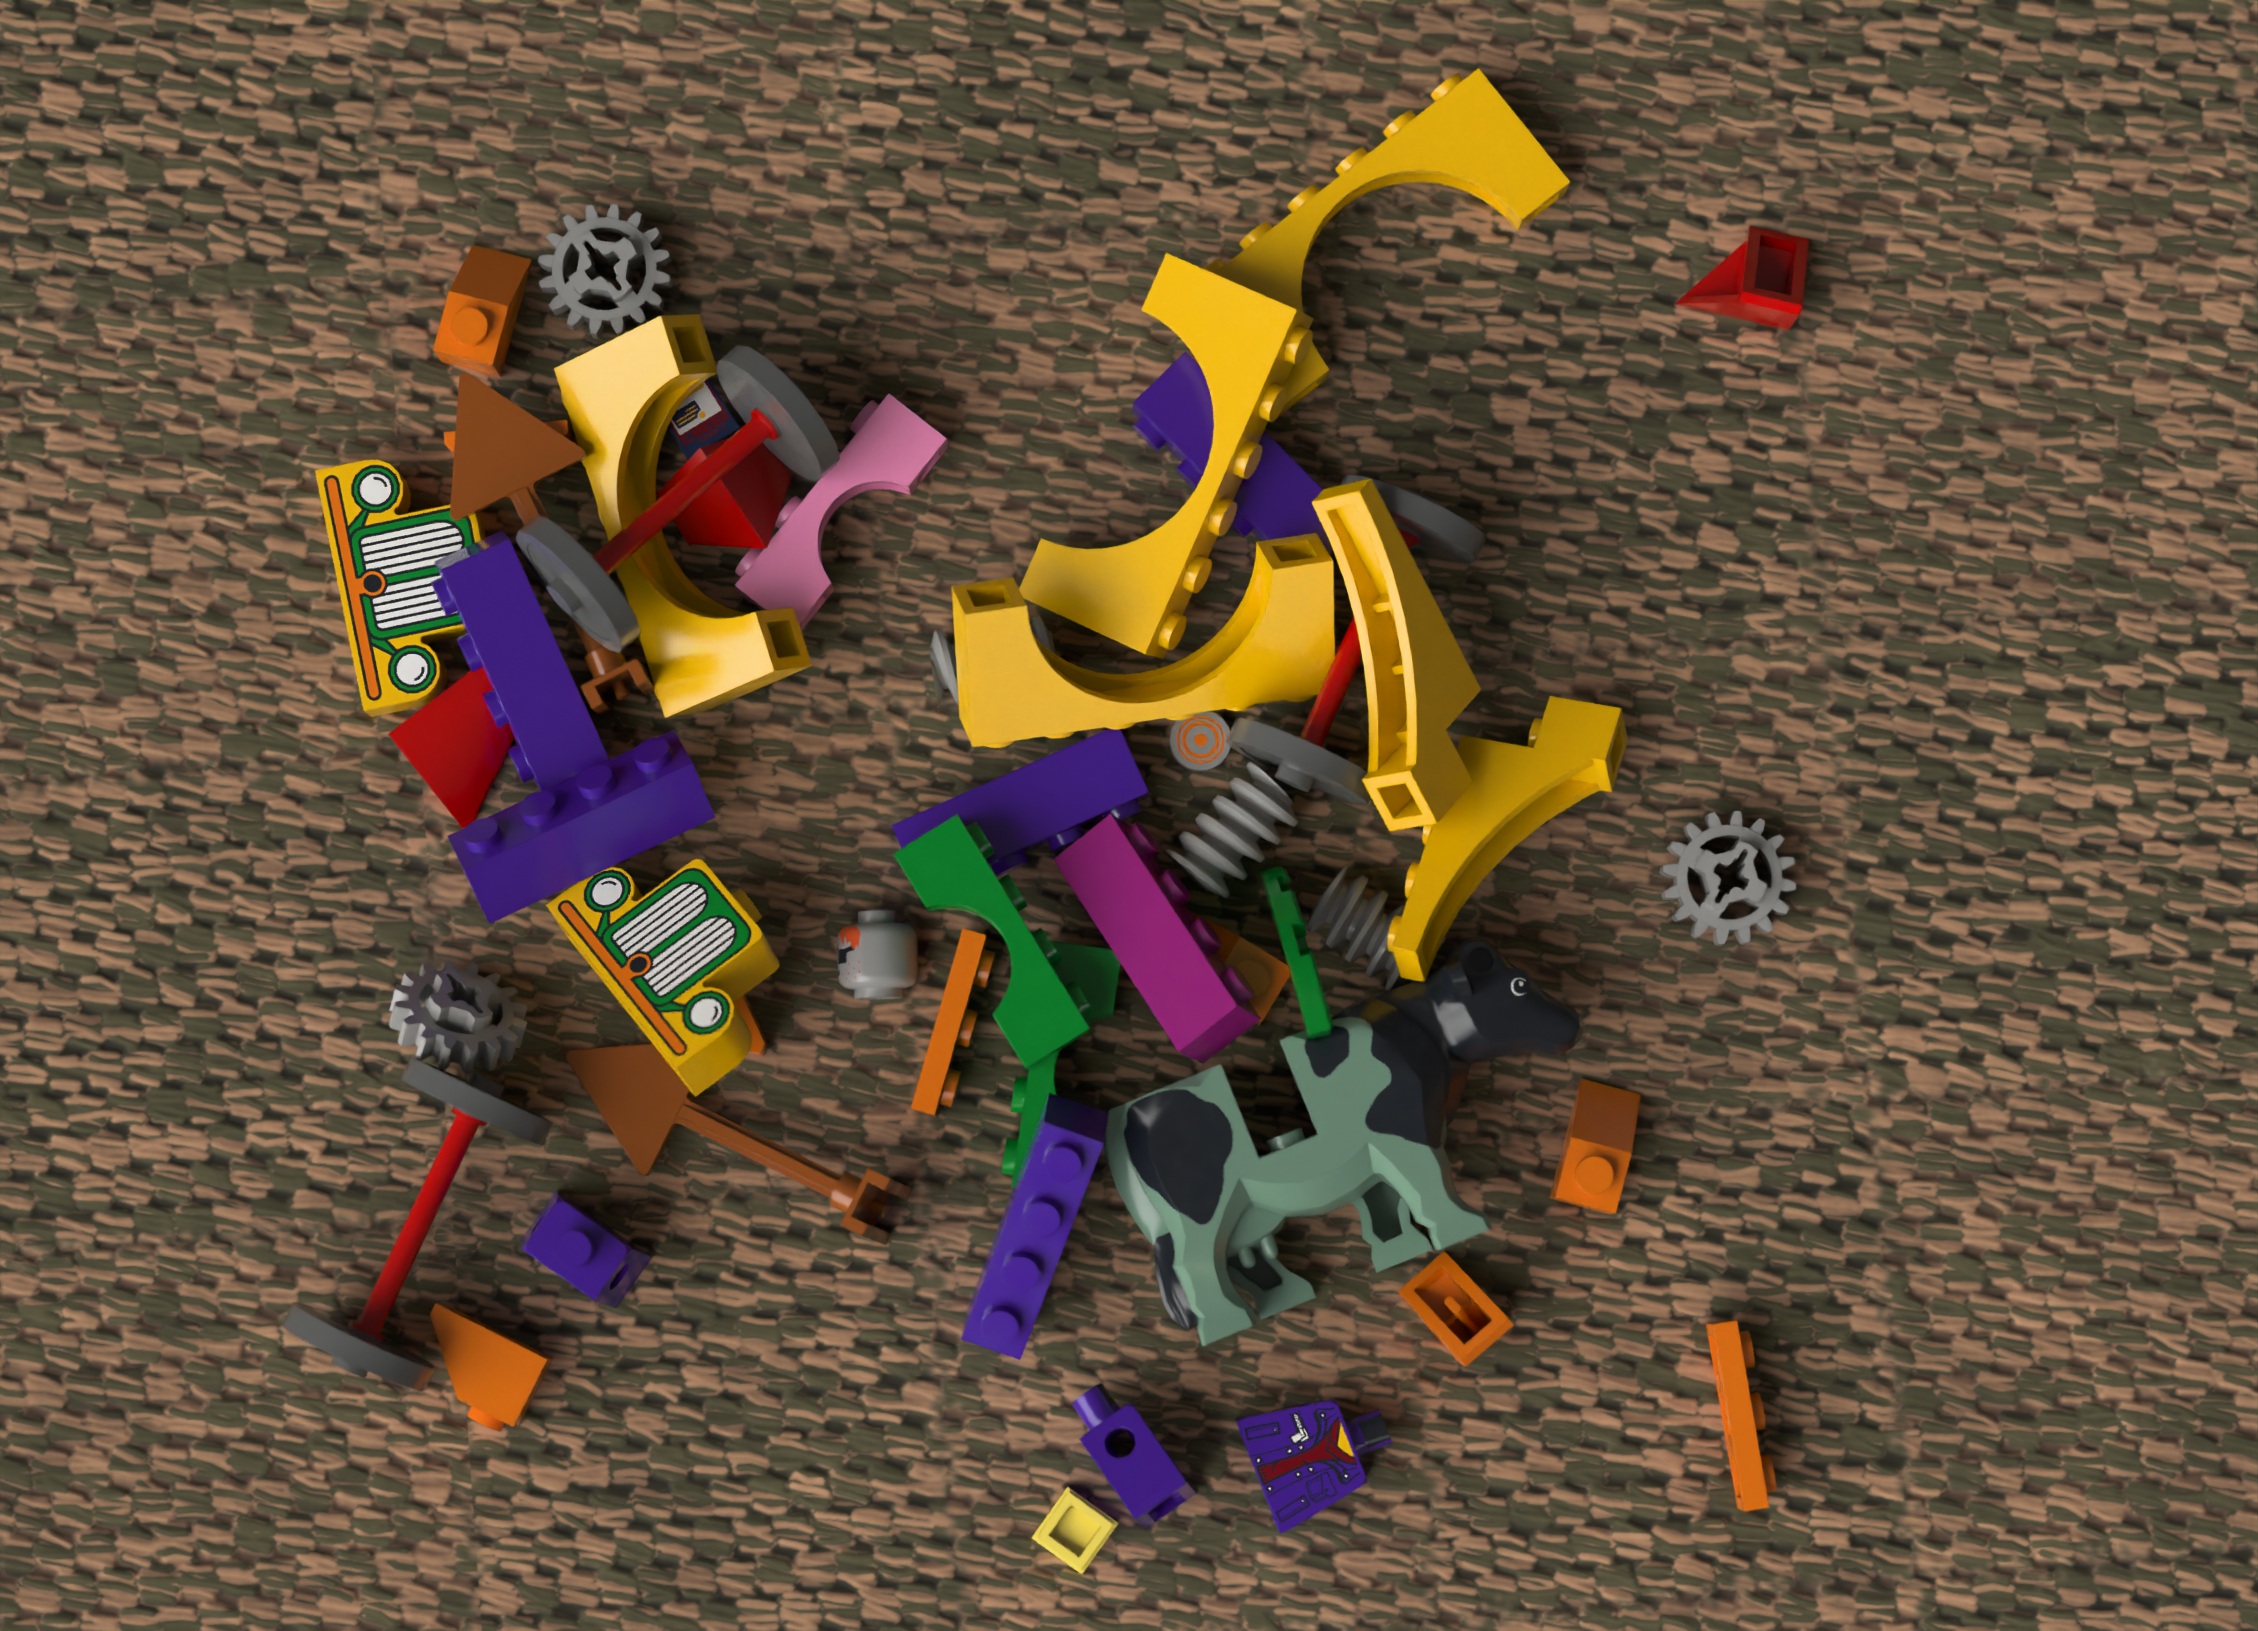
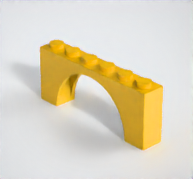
M1479 68L1465 79L1458 72L1445 80L1432 92L1431 97L1435 102L1416 116L1410 109L1388 125L1383 131L1387 139L1370 153L1364 147H1360L1347 156L1335 168L1339 177L1322 190L1316 184H1313L1297 195L1287 206L1291 214L1272 227L1268 221H1265L1248 233L1239 243L1243 251L1232 260L1224 264L1218 258L1203 269L1303 312L1301 296L1302 273L1314 241L1334 215L1362 195L1385 186L1400 183L1424 182L1446 185L1480 198L1494 207L1519 230L1566 193L1570 181ZM1313 341L1303 361L1298 365L1293 364L1284 385L1287 388L1286 402L1279 416L1328 378L1330 369L1319 355Z
M1166 253L1141 310L1167 325L1183 340L1198 361L1206 378L1213 406L1214 431L1211 452L1204 474L1188 501L1170 520L1150 534L1135 541L1108 548L1082 549L1067 547L1041 538L1019 588L1024 599L1143 654L1164 659L1167 650H1173L1183 636L1187 624V618L1183 613L1192 593H1198L1209 577L1212 567V561L1208 558L1217 536L1225 535L1232 525L1237 511V503L1233 500L1243 478L1249 479L1259 464L1262 446L1258 443L1268 421L1274 422L1285 405L1287 398V388L1284 387L1293 364H1300L1308 353L1313 338V332L1309 328L1314 319L1295 308Z
M700 314L659 316L554 368L561 389L562 402L568 411L578 446L586 452V458L581 462L586 468L598 506V515L605 528L608 541L656 502V469L660 448L669 423L686 397L706 379L717 374L716 364ZM662 530L616 568L628 604L634 612L641 629L638 639L641 642L653 679L654 692L660 701L665 718L696 714L713 709L812 666L794 607L745 613L727 608L713 601L695 587L682 572L668 548Z
M1317 533L1257 541L1255 563L1249 586L1240 605L1225 626L1210 641L1187 657L1173 664L1142 673L1107 674L1078 667L1054 654L1032 632L1027 605L1013 577L952 586L959 718L972 747L1001 748L1017 740L1043 736L1060 739L1069 737L1076 731L1103 727L1125 729L1133 726L1136 722L1162 718L1185 720L1193 717L1196 713L1222 709L1244 711L1251 709L1256 704L1281 700L1304 702L1319 694L1335 658L1333 559Z

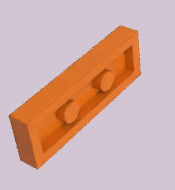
M962 929L911 1105L912 1110L937 1117L940 1104L952 1107L961 1077V1071L951 1069L957 1045L969 1048L979 1014L977 1011L968 1009L974 985L986 988L996 952L985 949L988 940L985 934Z
M1737 1320L1706 1323L1737 1509L1745 1512L1769 1508L1767 1493L1776 1492V1479L1770 1455L1760 1456L1756 1431L1764 1430L1766 1424L1759 1392H1749L1746 1369L1755 1367L1750 1333L1748 1330L1739 1332Z

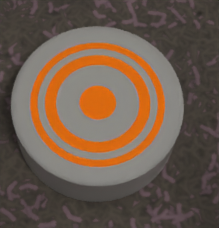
M1212 711L1196 713L1191 718L1177 720L1170 734L1171 752L1175 760L1182 767L1190 771H1211L1220 766L1229 754L1231 747L1226 743L1230 729L1225 720Z

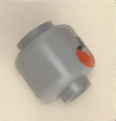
M876 910L858 912V924L845 926L837 935L839 983L847 989L854 990V999L904 998L903 989L914 985L919 976L918 936L916 930L908 924L895 923V911Z

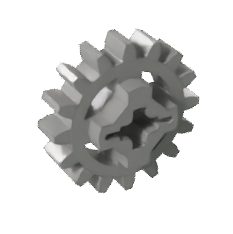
M611 204L607 217H599L593 205H588L585 210L586 221L580 224L568 214L563 217L568 230L564 237L555 233H548L546 238L556 251L554 255L539 256L538 263L541 268L552 272V275L540 280L539 285L543 293H558L550 302L549 307L554 315L570 310L567 325L574 332L586 321L589 323L590 333L594 339L601 338L605 326H612L619 337L626 333L625 322L633 319L639 326L647 323L643 311L648 306L656 310H663L665 307L664 302L658 296L656 290L657 288H671L673 281L670 275L659 271V268L670 264L672 259L668 250L653 251V248L662 240V236L657 228L650 229L644 233L641 232L644 218L639 212L636 211L625 222L622 220L618 204ZM616 234L623 236V238L613 243L597 240L595 235ZM575 249L579 254L577 271L568 277L569 281L566 283L567 262ZM590 252H594L599 260H604L609 266L615 264L613 268L617 275L616 280L621 288L620 291L616 290L611 282L607 283L603 277L595 278L597 272ZM645 261V279L640 291L636 294L631 287L633 272ZM594 299L613 301L618 308L597 310L584 304L587 305Z
M1741 811L1732 812L1727 825H1721L1720 819L1715 812L1707 814L1705 816L1706 830L1703 832L1693 823H1689L1683 828L1685 837L1689 841L1688 844L1685 845L1672 841L1667 847V850L1677 858L1676 864L1663 865L1660 867L1659 874L1672 878L1674 881V886L1661 893L1662 900L1678 899L1681 905L1671 917L1674 922L1681 921L1689 916L1695 921L1690 936L1696 939L1707 928L1713 930L1714 945L1717 946L1725 944L1729 932H1734L1740 945L1750 942V926L1752 925L1763 934L1770 932L1773 927L1767 914L1769 912L1781 916L1787 914L1789 907L1778 899L1780 893L1796 890L1795 882L1782 878V871L1795 864L1794 858H1778L1775 852L1784 841V838L1781 834L1769 840L1763 838L1761 834L1764 830L1765 821L1761 818L1756 820L1749 828L1743 827ZM1714 839H1736L1731 849L1724 853L1714 854L1707 849L1703 850L1700 848L1704 843ZM1757 853L1761 856L1766 866L1768 884L1757 877L1753 862ZM1741 854V859L1736 866L1738 870L1735 878L1742 883V887H1733L1718 897L1715 902V898L1720 891L1718 886L1720 885L1721 878L1713 873L1714 869L1722 870L1737 860ZM1688 870L1697 876L1700 881L1703 897L1699 904L1693 899L1688 887ZM1742 902L1756 909L1748 916L1739 919L1719 918L1727 905Z
M445 960L443 970L438 971L434 966L426 962L422 964L419 975L407 971L404 973L402 984L396 985L389 1009L392 1012L389 1026L391 1029L401 1030L398 1038V1043L401 1046L414 1044L418 1046L416 1059L421 1061L429 1056H434L438 1058V1067L441 1070H446L450 1063L454 1062L460 1064L465 1074H471L474 1063H480L484 1068L492 1071L495 1070L498 1058L507 1062L512 1060L515 1048H520L527 1025V1022L524 1021L527 1007L525 1004L515 1003L518 990L515 987L503 989L498 987L501 976L497 973L484 978L478 975V965L471 963L466 971L457 970L452 960Z

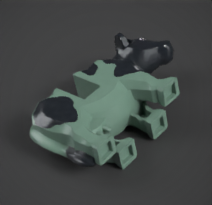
M1466 937L1451 950L1436 969L1428 973L1425 982L1415 980L1354 1002L1331 1017L1333 1029L1328 1035L1308 1039L1307 1032L1304 1030L1279 1041L1317 1133L1315 1135L1305 1138L1302 1128L1299 1127L1267 1140L1266 1143L1270 1153L1259 1157L1221 1064L1109 1110L1104 1139V1152L1117 1191L1141 1231L1154 1246L1158 1285L1163 1305L1170 1317L1185 1330L1197 1327L1201 1344L1204 1346L1258 1324L1252 1306L1236 1290L1230 1279L1253 1295L1260 1319L1316 1298L1311 1283L1288 1271L1276 1258L1279 1251L1274 1236L1281 1230L1285 1220L1289 1218L1324 1215L1348 1204L1355 1205L1361 1220L1362 1238L1372 1246L1371 1259L1376 1272L1433 1250L1428 1238L1410 1224V1211L1415 1222L1428 1228L1435 1250H1441L1492 1229L1487 1214L1468 1205L1456 1193L1450 1161L1444 1150L1447 1127L1453 1121L1465 1091L1470 1064L1475 1060L1502 1057L1524 1051H1539L1553 1056L1561 1055L1571 1050L1581 1040L1583 1033L1581 1016L1576 1009L1558 1001L1543 991L1522 970L1501 956L1494 945L1485 937Z

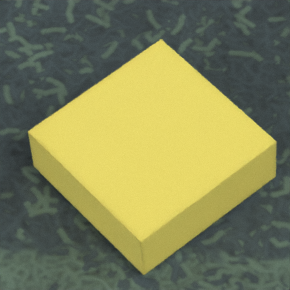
M1068 1486L1031 1538L1080 1574H1083L1116 1528L1118 1522Z

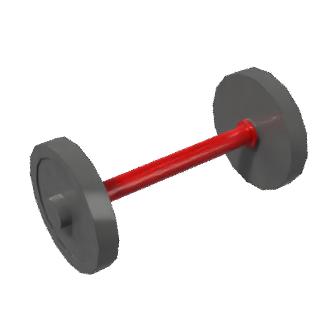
M737 345L720 359L716 366L717 375L723 390L746 425L593 556L564 529L545 517L536 516L517 533L516 540L522 555L551 597L584 631L611 651L620 653L639 636L641 629L625 597L608 575L759 445L763 443L787 467L805 479L819 481L840 460L835 440L809 400L787 375L765 356L749 346Z
M1349 474L1343 478L1341 485L1371 478ZM1372 479L1409 551L1411 546H1414L1427 553L1452 561L1469 564L1476 562L1486 540L1479 529L1418 492L1401 489ZM1354 615L1300 736L1289 734L1257 721L1238 718L1232 726L1226 743L1249 759L1276 771L1275 778L1292 787L1309 792L1312 787L1342 800L1366 805L1369 804L1371 796L1362 778L1368 772L1322 747L1362 658Z
M411 1057L400 1079L452 1105L453 1109L451 1112L457 1115L358 1322L353 1320L348 1322L317 1308L294 1302L282 1326L307 1343L333 1355L334 1357L331 1362L348 1372L364 1378L370 1372L394 1383L422 1392L426 1391L436 1367L417 1354L384 1339L385 1335L380 1332L479 1125L486 1127L487 1123H491L524 1139L543 1145L553 1122L501 1097L505 1086L479 1073L472 1071L465 1080L427 1062Z

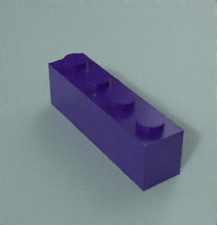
M1184 352L1133 402L1132 412L1139 419L1132 426L1154 450L1159 451L1166 445L1181 460L1182 463L1176 467V471L1195 490L1209 460L1213 442L1214 415L1211 394L1203 371ZM1264 431L1258 443L1262 446L1259 464L1249 479L1243 478L1233 500L1237 503V511L1230 527L1243 538L1252 532L1260 541L1317 533L1332 558L1335 555L1312 504V501L1323 489Z
M503 531L498 532L434 561L441 578L432 581L431 585L445 615L448 616L457 612L467 634L456 639L471 671L474 672L483 668L492 690L482 694L497 728L509 724L518 745L508 749V752L522 782L525 783L534 779L538 788L544 791L579 775L590 766L602 764L610 760L507 535Z
M1107 729L891 826L900 847L903 848L957 814L965 827L976 821L995 851L994 854L985 860L990 868H992L995 876L998 877L1029 863L1025 852L1047 842L1052 852L1065 848L1084 835L1083 826L1103 817L1106 818L1109 814L1122 821L1138 815L1142 812L1138 802L1148 798L1149 792L1121 729Z
M672 730L658 738L645 740L636 748L602 764L590 766L579 775L547 790L532 793L523 801L487 818L477 819L467 825L466 828L447 837L489 924L703 824L715 818V815L690 757L675 731Z
M1049 1093L969 1303L961 1337L962 1340L1021 1360L1103 1147L1109 1113Z

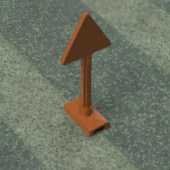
M463 372L459 376L450 504L451 518L454 521H461L505 498H510L524 526L536 516L549 519L535 491V485L584 460L586 452L583 448L471 374ZM571 618L588 653L584 660L593 676V679L581 685V688L591 708L601 718L613 713L605 696L614 692L617 699L622 700L630 695L626 686L633 682L636 683L637 687L646 696L654 693L653 681L647 669L637 658L627 662L622 651L618 653L607 649L593 639Z
M653 1044L571 1050L566 1054V1060L641 1175L649 1176L652 1173L674 1127L681 1124L829 1197L831 1206L846 1213L840 1224L841 1226L884 1245L887 1244L891 1234L874 1225L879 1215L882 1217L887 1215L890 1206L885 1203L890 1193L908 1201L913 1189L869 1168L863 1179L848 1171L840 1175L693 1103L690 1099L692 1092Z

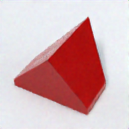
M1749 226L1746 241L1681 297L1675 305L1789 330L1799 317L1803 306L1809 239Z
M729 438L699 448L656 493L657 497H662ZM762 443L674 518L673 521L689 546L709 545L767 549L788 486L793 479L780 459Z

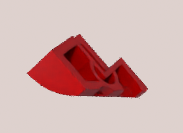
M483 668L474 672L469 671L388 734L462 828H466L467 825L477 819V813L493 780H496L505 762L504 758L514 739L509 724L497 728L482 694L492 690V687Z

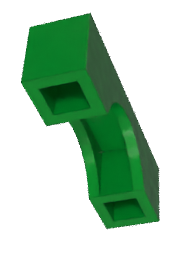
M957 814L893 853L928 911L959 909L972 912L991 923L1004 938L1011 957V977L1007 992L992 1015L1027 1071L1090 1032V1028L1084 1018L1094 1013L1077 983L1073 981L1064 987L1051 965L1061 959L1042 927L1033 933L1027 928L1018 912L1028 905L1010 875L1008 874L998 880L985 860L994 854L995 851L977 822L974 821L965 827Z
M1051 941L1061 958L1051 965L1064 987L1075 981L1094 1013L1084 1018L1086 1023L1113 1016L1121 963L1112 949ZM1061 1050L1031 1067L1028 1077L1016 1075L1011 1112L1022 1114L1019 1138H1006L1001 1174L1013 1175L1011 1188L1015 1185L1049 1093L1057 1095L1054 1076L1057 1059ZM1087 1188L1084 1193L1083 1199H1086Z

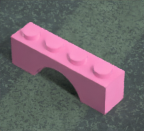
M888 394L880 405L871 400L861 410L850 427L856 435L841 453L839 452L840 460L837 465L815 484L803 501L799 497L794 496L783 507L775 524L779 530L770 540L767 549L751 548L735 570V573L741 577L735 584L738 593L761 611L794 607L801 631L834 591L832 583L825 573L821 559L823 533L833 513L850 498L867 491L893 490L911 495L949 448L946 437L891 394Z

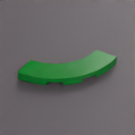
M1282 865L1262 869L1260 874L1270 912L1288 964L1308 1039L1328 1035L1333 1029V1023L1311 948H1308L1307 933L1295 892L1290 890L1289 883L1291 882L1288 872Z

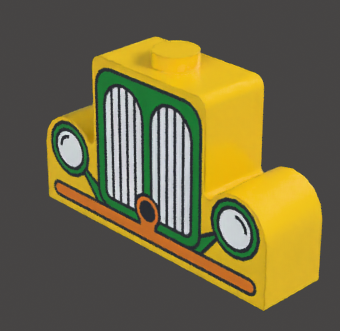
M379 459L363 460L315 470L363 711L371 717L425 706L443 692L447 683V669L443 659L428 645L431 642L467 634L458 613L455 612L446 616L434 592L431 582L441 578L434 561L485 539L481 514L477 512L461 521H454L450 516V505L407 513L411 504V491L406 480L389 463Z
M694 859L643 896L630 874L621 868L611 866L575 883L546 905L566 937L695 1097L738 1066L747 1057L752 1045V1035L734 1002L773 974L779 968V960L761 929L756 924L762 918L761 914L741 888L731 894L703 860Z

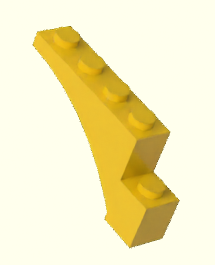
M1372 478L1327 488L1312 501V504L1330 540L1345 581L1356 621L1363 658L1368 701L1369 760L1368 773L1362 778V781L1389 831L1436 824L1473 783L1446 729L1481 691V688Z
M1550 696L1543 719L1535 718L1532 722L1528 747L1461 736L1457 752L1473 783L1438 823L1424 825L1422 838L1425 848L1420 862H1412L1409 867L1405 882V896L1408 899L1402 916L1395 915L1389 927L1387 948L1389 952L1394 953L1401 978L1425 982L1438 948L1458 912L1485 876L1515 846L1545 822L1580 800L1600 790L1612 792L1628 742L1622 708Z

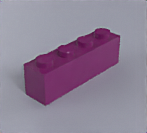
M1109 814L1053 860L1178 1052L1204 1064L1261 1019L1249 1001L1255 995L1254 989L1235 966L1231 965L1227 968L1217 952L1223 947L1222 941L1203 918H1194L1185 904L1191 899L1189 891L1171 870L1168 869L1165 872L1162 870L1154 858V855L1160 852V849L1150 833L1138 822L1130 826L1114 815Z

